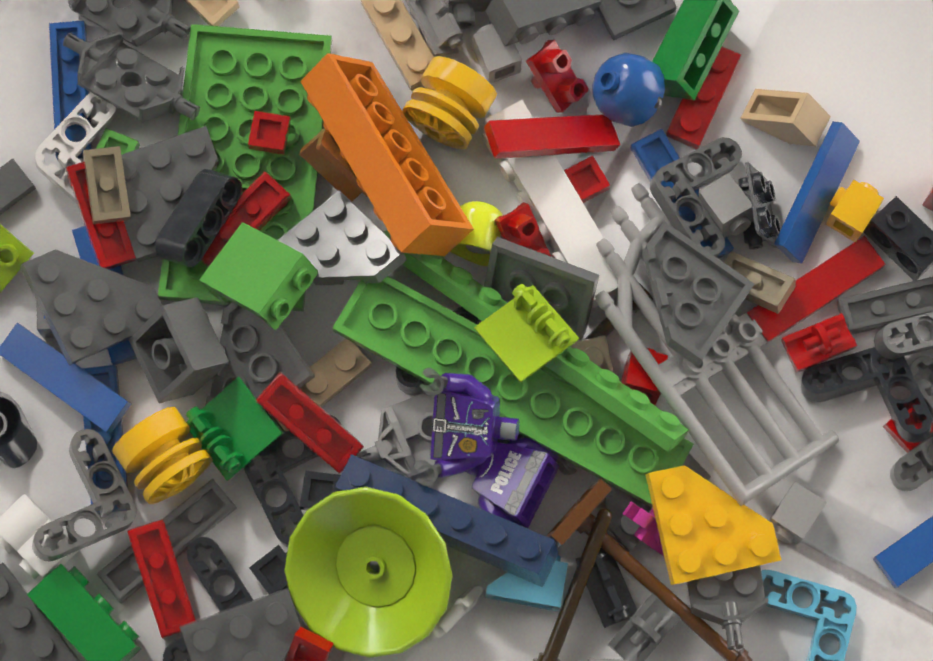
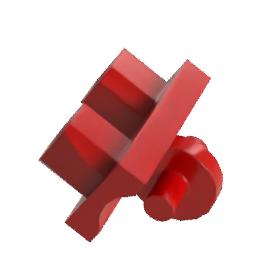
M554 39L547 40L536 54L526 60V63L534 75L531 78L534 88H542L556 113H563L572 103L578 102L588 92L589 88L584 79L576 77L571 68L572 59L567 50H561Z
M523 202L512 212L495 219L502 239L551 257L528 203Z
M842 313L781 339L796 373L855 349L858 346L847 327Z

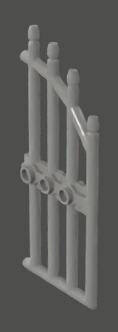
M637 183L631 188L635 199L641 203V207L650 218V221L639 231L633 221L629 220L625 210L620 206L615 207L611 211L614 221L617 225L621 226V231L629 240L630 246L623 261L619 254L615 253L614 247L607 239L603 238L596 243L598 251L602 257L606 258L607 264L618 278V306L614 305L613 299L604 290L598 293L595 298L600 308L605 310L607 318L681 423L689 429L688 433L738 504L742 506L837 444L839 438L832 430L823 435L760 349L767 341L761 334L763 332L755 320L752 321L747 313L739 317L736 314L732 316L698 367L667 346L657 308L634 277V273L640 257L644 262L642 255L644 248L662 223L665 221L670 226L672 225L654 199L649 197V192L646 188ZM633 300L673 355L661 364L656 362L632 328ZM748 355L810 444L799 451L795 450L734 363ZM722 371L782 455L784 461L773 468L769 467L707 379ZM694 387L697 389L758 475L756 479L745 486L687 406L681 397L682 394Z

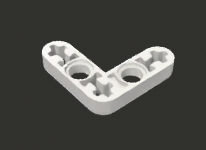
M89 93L39 145L35 153V163L40 173L76 204L77 201L73 190L68 185L69 178L66 171L62 179H59L57 176L61 174V169L53 163H50L48 166L44 165L45 156L43 154L47 152L52 155L55 151L59 153L58 162L65 169L69 162L73 165L81 163L77 157L112 121L116 111V107L107 102L106 111L108 113L98 112L92 118V124L97 126L92 128L87 119L79 115L83 113L88 118L93 112L92 102L95 101L100 104L105 101L93 93ZM73 124L82 126L86 131L85 138L80 142L68 140L65 135L67 127Z

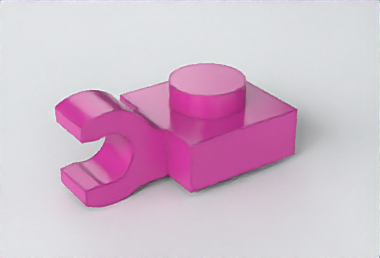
M630 502L623 514L639 525L634 536L664 556L653 508L648 513L633 502Z

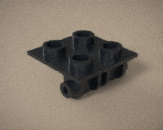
M746 162L747 177L740 178L738 181L739 187L752 204L753 221L743 232L744 243H747L749 249L752 250L762 248L764 241L777 248L774 243L781 227L777 215H773L771 202L775 201L773 184L771 180L767 181L761 171L759 172L749 162Z

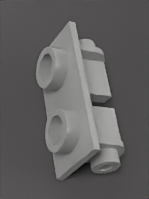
M405 0L410 8L412 17L417 21L426 38V43L434 55L458 54L459 50L457 47L463 44V32L460 30L452 13H446L443 17L440 16V13L448 7L445 0Z

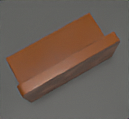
M325 128L301 148L299 155L337 191L340 190L351 202L362 193L368 197L358 186L356 175L350 165L341 157L339 146Z

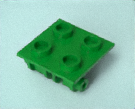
M237 377L201 410L198 406H195L186 413L188 418L187 424L191 428V435L199 439L202 444L201 448L209 453L213 459V464L226 481H229L283 434L266 410L256 402V397L240 377Z

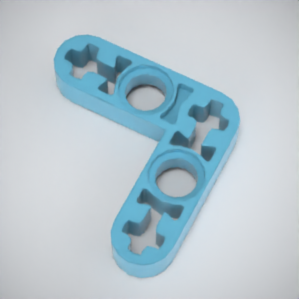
M761 570L762 580L764 581L765 578L771 579L770 585L772 587L782 589L784 582L790 584L784 594V603L778 601L782 594L770 592L765 597L769 601L767 607L816 621L806 661H814L815 657L822 661H844L857 611L855 599L849 593L773 570ZM801 587L809 590L812 595V603L809 607L799 608L793 603L792 593L796 588ZM820 592L826 594L823 602L834 604L838 599L843 600L842 606L848 609V613H843L839 618L834 617V610L824 606L820 608L821 614L816 613L815 609L820 602ZM832 634L838 639L840 645L836 654L827 655L823 653L819 646L821 636Z

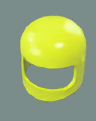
M480 201L464 203L460 207L474 230L450 252L479 266L488 267L490 254L473 253L467 249L466 245L491 252L492 244L497 237L500 238V232L495 219L503 215L499 209L489 203Z

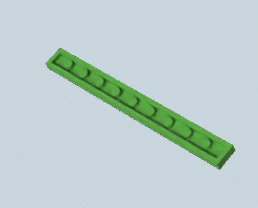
M383 231V233L390 239L391 235L389 231ZM404 253L407 260L402 264L481 321L507 304L506 301L501 299V295L496 290L484 287L472 278L469 271L454 266L444 259V256ZM568 347L545 364L549 369L667 452L681 443L689 431L688 428L680 424V420L675 415L660 410L650 403L649 398L645 394L627 387L619 381V377L615 373L600 368L589 360V356L579 349Z

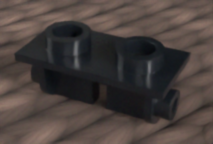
M600 548L586 587L603 627L606 628L631 618L637 611V608L617 562ZM580 557L575 559L577 565L580 560Z

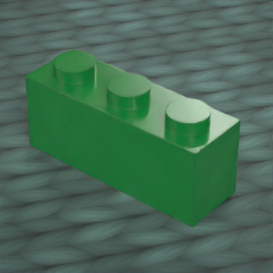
M683 0L652 61L660 67L665 81L664 96L695 100L739 13L738 8L731 0Z
M59 564L27 594L87 661H130L141 650L135 642L140 636L125 620L119 625L113 619L110 613L115 609L100 593L96 597L91 595L85 588L90 582L75 566L69 570L63 564Z

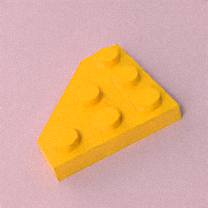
M683 465L645 474L671 585L782 560L773 523L746 505L740 506L734 497L687 466Z

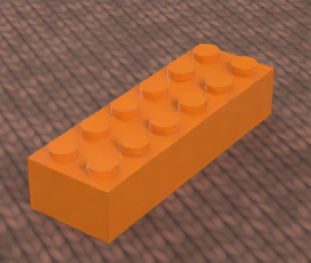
M327 53L300 81L307 92L308 101L317 109L324 121L323 126L325 130L333 136L340 148L341 157L350 165L356 175L358 186L367 194L372 202L375 215L385 224L391 235L392 244L401 253L446 256L474 228L373 62Z

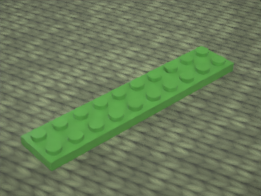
M389 276L380 283L364 284L363 280H360L334 324L333 332L429 385L433 383L434 378L425 377L422 372L426 368L434 369L440 376L443 373L470 374L491 390L493 396L500 398L499 417L519 419L520 435L535 441L552 453L653 508L645 474L682 466L694 443L684 438L681 443L667 452L545 365L520 383L474 329L477 324Z

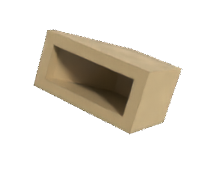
M755 89L740 119L789 144L816 147L831 116L809 93Z

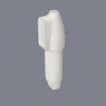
M479 584L473 586L455 601V604L440 618L430 635L432 639H439L447 634L466 613H469L483 592L482 586Z

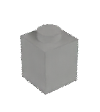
M493 24L483 26L473 35V50L484 76L490 84L521 72L522 59L515 43L505 46Z
M730 173L699 190V199L722 232L724 238L730 234L738 235L751 225L753 221L752 204Z
M795 481L769 519L773 523L776 538L787 544L793 541L798 545L804 539L827 502Z

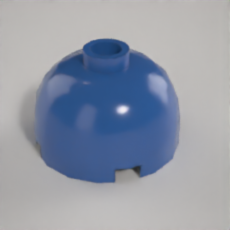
M629 53L613 56L601 64L592 84V94L598 110L611 121L629 127L644 124L653 117L658 110L654 108L658 97L663 98L665 92V81L660 67L644 56Z

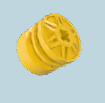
M433 57L421 77V83L424 88L420 87L413 90L412 100L406 102L402 112L407 120L426 136L451 148L466 149L472 139L471 134H475L479 127L475 118L479 119L486 116L496 99L497 93L495 88L483 76L468 66L450 58Z
M176 407L165 408L145 418L125 433L112 449V453L127 473H134L143 469L135 478L134 484L139 490L144 489L142 495L149 505L161 502L189 487L213 461L206 450H200L202 444L198 438H191L182 442L189 434L191 428Z

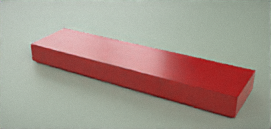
M604 114L489 120L484 126L494 159L615 151L621 145L613 122Z
M863 236L797 279L796 287L779 314L759 305L748 311L747 314L762 329L763 332L761 334L766 339V344H768L884 268L886 264L868 239Z

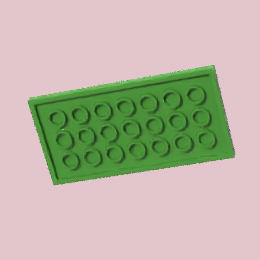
M191 24L182 96L194 105L199 106L200 112L194 120L180 113L178 135L206 126L219 161L215 171L237 177L242 184V193L264 172H267L291 194L292 199L260 230L264 234L278 240L315 209L318 172L299 154L301 148L323 130L324 121L317 109L308 101L307 92L300 81L327 53L331 54L332 36ZM254 111L290 116L291 124L284 155L249 149L248 141ZM162 259L158 290L160 300L184 301L198 297L200 303L229 305L232 303L230 300L224 303L217 299L199 281L208 269L202 261L194 267H186ZM306 291L291 311L304 312Z

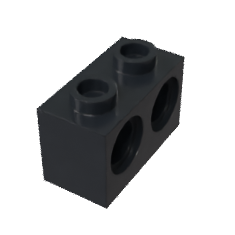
M895 196L871 219L864 233L913 281H916L933 265V230Z

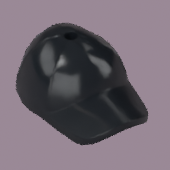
M0 392V461L9 468L15 469L31 459L37 449V440L19 404L9 394Z

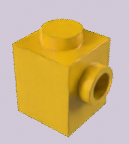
M853 179L847 190L841 186L829 205L835 209L828 218L826 225L855 242L859 239L885 198L880 196L878 190L866 182L859 183Z

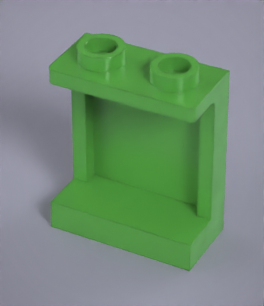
M242 222L199 281L217 299L224 303L230 300L257 315L269 327L276 330L284 319L289 316L292 308L303 293L311 286L318 274V270L303 253Z

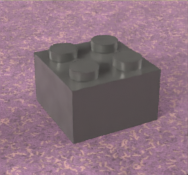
M198 297L162 305L128 339L159 404L194 395L229 362L225 350L220 344Z

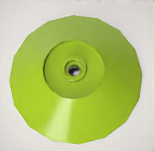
M369 487L333 492L309 508L290 536L285 564V574L293 605L308 628L313 633L333 642V647L337 650L368 658L403 653L428 637L447 609L453 577L446 543L427 514L398 494ZM371 561H375L380 565V572L372 570Z

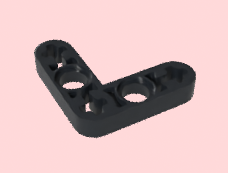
M875 347L816 364L803 372L801 391L804 397L812 402H824L877 386L894 425L904 440L917 443L924 441L930 435L933 421L932 415L905 357L896 359L886 358L888 362H893L892 373L894 376L890 378V371L885 363L880 364L881 359L885 357L881 356ZM847 367H856L861 370L863 375L857 380H849L844 377L842 371ZM832 373H835V378L831 379ZM817 379L819 383H824V388L818 389L816 384H812V380ZM902 386L910 391L911 396L906 400H898L891 395L890 391L894 387ZM911 408L914 421L916 423L922 422L920 429H916L914 425H908V410Z
M330 415V416H332L338 423L341 424V422H340L336 417H334L333 415ZM291 431L283 433L258 455L262 460H270L266 464V469L271 478L278 474L279 479L267 481L261 488H258L257 483H262L264 480L257 469L251 471L250 467L255 465L254 460L244 467V471L278 540L286 547H288L290 535H282V532L287 530L282 517L274 521L273 516L284 514L293 506L296 511L289 512L288 514L293 524L298 525L304 515L283 473L318 457L304 443V450L300 456L296 458L287 457L283 453L285 442L290 439L300 440ZM275 487L283 489L287 495L285 503L279 507H271L266 502L267 492Z
M199 537L189 544L187 549L189 564L220 610L219 612L253 600L223 551L213 539ZM200 546H203L205 549H214L210 554V558L216 567L221 562L225 564V567L214 570L207 579L203 574L210 572V569L203 560L195 561V558L199 555L197 549ZM223 575L232 577L235 582L234 590L227 596H220L214 590L216 579ZM183 636L165 648L163 661H174L175 655L173 652L179 649L182 653L188 651ZM190 656L186 658V661H191Z

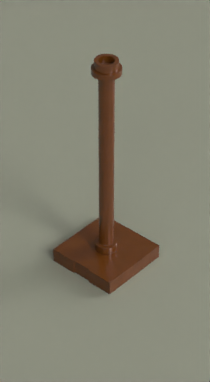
M602 479L592 484L546 537L555 540L558 548L575 531L580 534L584 532L589 536L596 518L592 511L612 488ZM606 532L601 548L648 591L656 595L669 609L680 616V620L726 661H752V658L748 656L749 652L745 648L739 652L735 648L734 650H729L727 648V641L702 618L691 614L689 606Z

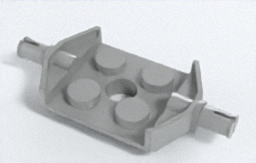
M422 393L382 409L378 441L375 442V446L360 451L356 456L371 463L379 459H385L386 462L409 479H413L412 476L427 471L428 468L417 470L414 468V465L419 460H425L432 465L436 461L430 459L432 437L427 436L422 431L423 423L427 419L433 418L434 396Z

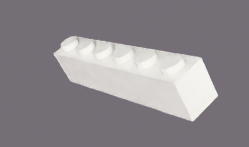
M520 100L486 118L484 126L489 120L526 119L533 117L523 100ZM484 132L482 133V138L488 150L492 153L486 133ZM556 156L500 158L502 162L499 163V167L507 182L514 181L519 190L516 194L519 203L525 202L529 204L544 241H548L555 252L552 254V257L599 274L595 296L603 290L611 298L618 296V278L596 246V243L603 239V236ZM595 297L592 309L599 306Z

